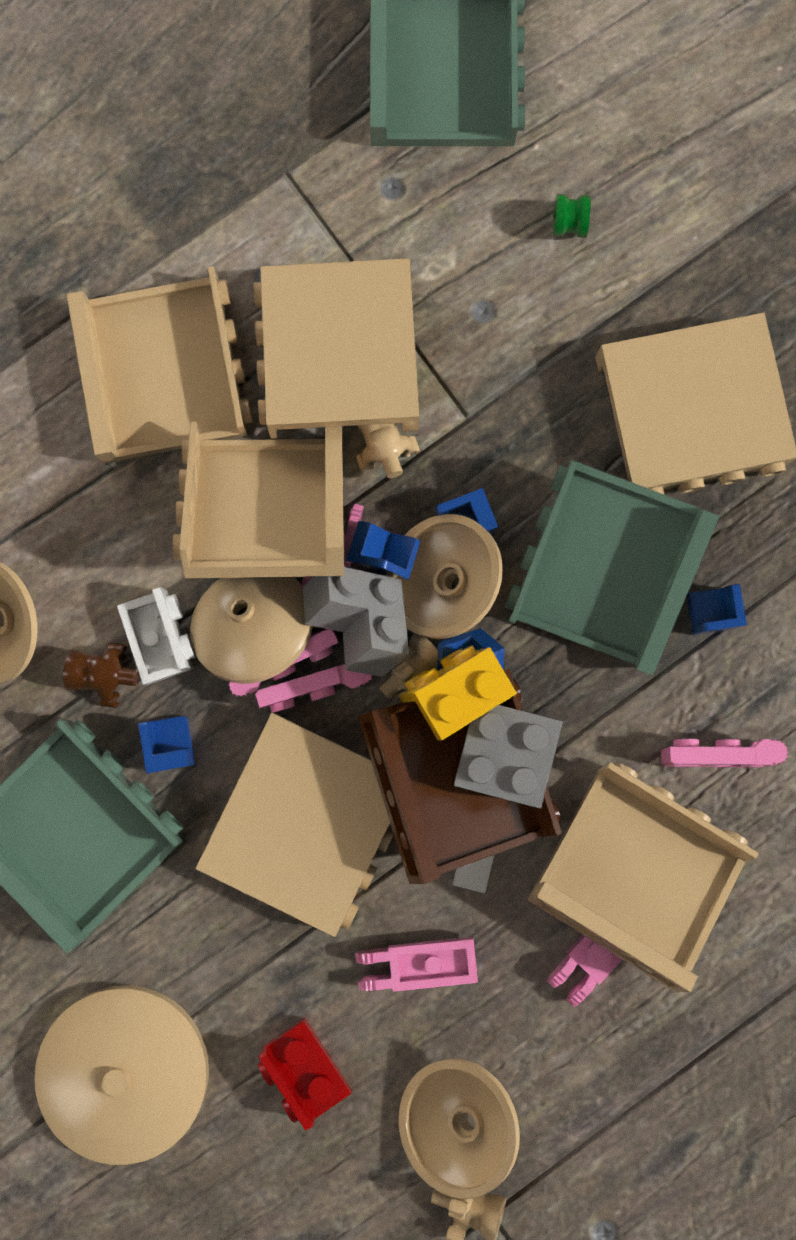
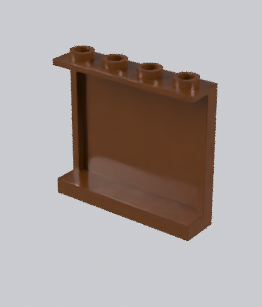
M510 669L504 672L517 694L500 705L523 711L520 703L521 691L519 685L512 678ZM402 702L358 716L409 884H427L440 879L441 874L544 836L562 834L559 825L560 813L555 802L551 800L547 787L540 809L454 786L469 724L444 740H437L416 702Z

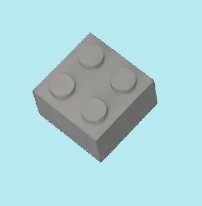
M498 705L469 723L454 786L541 809L563 721Z

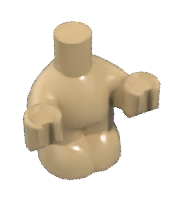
M396 423L357 425L366 442V447L362 453L356 456L361 472H366L368 468L374 469V462L383 463L387 478L398 477L403 474L398 457L402 453L406 457H410L412 453L418 454L420 452L416 437L400 435Z
M413 633L408 646L409 656L391 670L392 676L379 687L380 691L389 700L401 689H407L404 682L424 670L437 669L438 650L426 637Z
M434 1189L431 1203L447 1208L449 1211L448 1216L453 1217V1225L448 1228L446 1240H464L468 1227L480 1231L485 1240H496L505 1209L506 1197L499 1194H485L476 1198L459 1199L444 1195Z

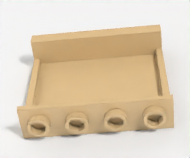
M410 258L260 266L261 282L254 283V299L256 308H262V321L255 322L257 346H264V360H257V378L259 386L265 385L266 399L258 400L260 425H267L271 439L277 438V430L390 423H402V431H419V402Z
M214 266L208 267L209 277L95 299H88L83 291L66 294L94 455L104 464L182 449V439H189L191 422H197L200 440H232L248 436L246 424L253 423L249 399H241L239 384L246 383L241 358L234 359L232 344L238 343V336L234 319L227 320L224 305L231 304V298L226 279L219 280Z
M765 312L601 345L595 359L598 372H604L628 481L664 494V490L679 488L680 493H689L705 488L704 482L719 479L720 485H729L745 480V474L760 471L761 477L777 475L785 472V466L796 459V445Z
M191 422L189 439H182L183 464H187V469L179 470L180 495H184V501L176 502L177 527H181V534L173 535L174 561L182 562L184 578L344 576L342 426L325 427V439L200 440L197 422Z
M271 713L197 864L196 870L333 937H336L340 927L348 930L359 906L352 903L359 888L367 891L378 868L371 865L377 849L385 852L394 835L392 827L389 826V816L372 761L291 722L277 713Z
M610 762L597 771L527 900L675 992H691L698 978L691 971L745 862L756 859L759 853L746 846L748 841L741 835L730 830L722 831L710 824L711 818L702 811L695 808L686 809L673 801V794L666 789L656 785L650 787L637 779L638 774L630 767L621 763H615L614 765Z

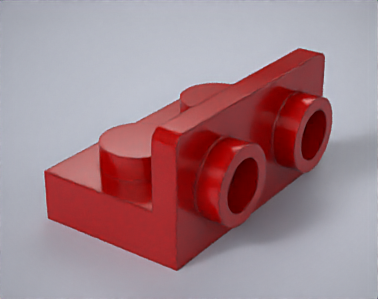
M305 1017L262 1046L258 1056L261 1061L258 1063V1069L269 1086L276 1084L284 1097L281 1102L286 1114L293 1123L299 1121L306 1131L314 1126L317 1117L351 1095V1087Z

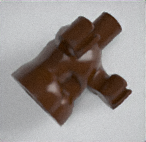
M109 643L107 650L102 655H92L80 650L70 651L64 663L63 682L68 690H94L100 698V706L117 708L119 706L117 698H120V693L115 691L119 684L136 686L139 679V671L137 669L121 667L119 660L123 661L126 658L124 651L127 650V646L125 644Z

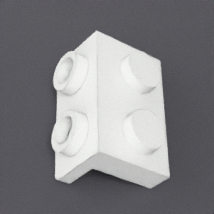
M162 587L153 589L152 594L117 605L143 685H149L192 670L193 666L190 659L196 657L189 634L182 635L177 619L183 618L178 599L175 594L169 595L168 591Z

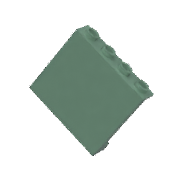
M371 0V146H515L517 131H524L525 105H518V92H524L525 66H518V54L524 53L525 28L517 27V15H523L525 0Z
M570 459L567 467L559 465L550 489L557 491L552 507L544 505L535 529L542 531L536 547L528 545L523 556L520 569L525 570L526 573L521 586L513 584L504 606L511 610L509 621L515 623L516 620L619 658L634 664L637 670L653 676L720 516Z
M59 720L56 723L59 728L0 785V885L66 954L77 948L186 840L185 836L180 832L183 826L179 820L167 810L161 813L150 802L154 796L149 789L138 780L132 783L121 772L125 768L123 763L109 750L103 753L92 742L96 738L94 733L80 720H77L75 723L72 720Z

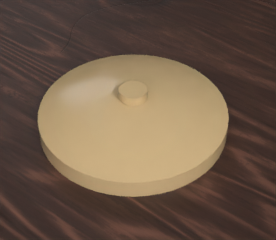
M133 985L111 986L99 989L80 998L56 1019L45 1035L35 1066L36 1097L41 1113L51 1131L65 1146L78 1155L109 1165H128L143 1162L162 1154L175 1145L188 1131L197 1117L207 1092L209 1080L206 1046L197 1025L189 1014L166 995L152 989Z

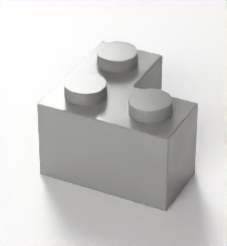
M344 567V576H313L303 586L305 625L343 632L346 670L383 677L409 656L402 582L400 579Z

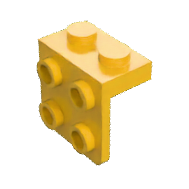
M472 645L464 650L462 648L441 659L440 663L443 668L437 671L436 668L429 671L424 670L405 681L404 685L407 690L398 696L403 703L416 702L437 740H444L513 697L517 692L491 648L475 650Z

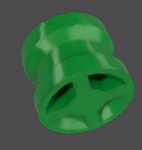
M556 194L553 211V236L562 237L565 233H574L580 238L587 237L591 212L590 196L581 195L577 199H569L565 194Z

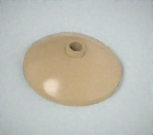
M443 514L418 523L405 534V536L414 537L420 541L409 580L385 576L400 579L402 582L406 628L431 639H446L460 635L479 623L491 609L497 598L501 586L503 568L498 545L483 526L462 515ZM459 578L458 585L452 589L453 581Z
M0 562V683H4L20 675L32 659L37 642L38 623L35 606L26 586L13 570Z
M294 577L220 578L200 598L191 619L190 639L198 660L216 677L238 684L265 681L286 670L304 651L313 626L305 625L303 586ZM247 607L245 613L237 615L241 609Z
M450 1058L427 1065L417 1072L408 1083L399 1108V1132L406 1156L417 1174L438 1192L459 1199L480 1197L498 1187L510 1174L515 1164L520 1141L519 1123L514 1105L498 1079L474 1062ZM468 1114H470L475 1121V1127L470 1125L468 1121Z

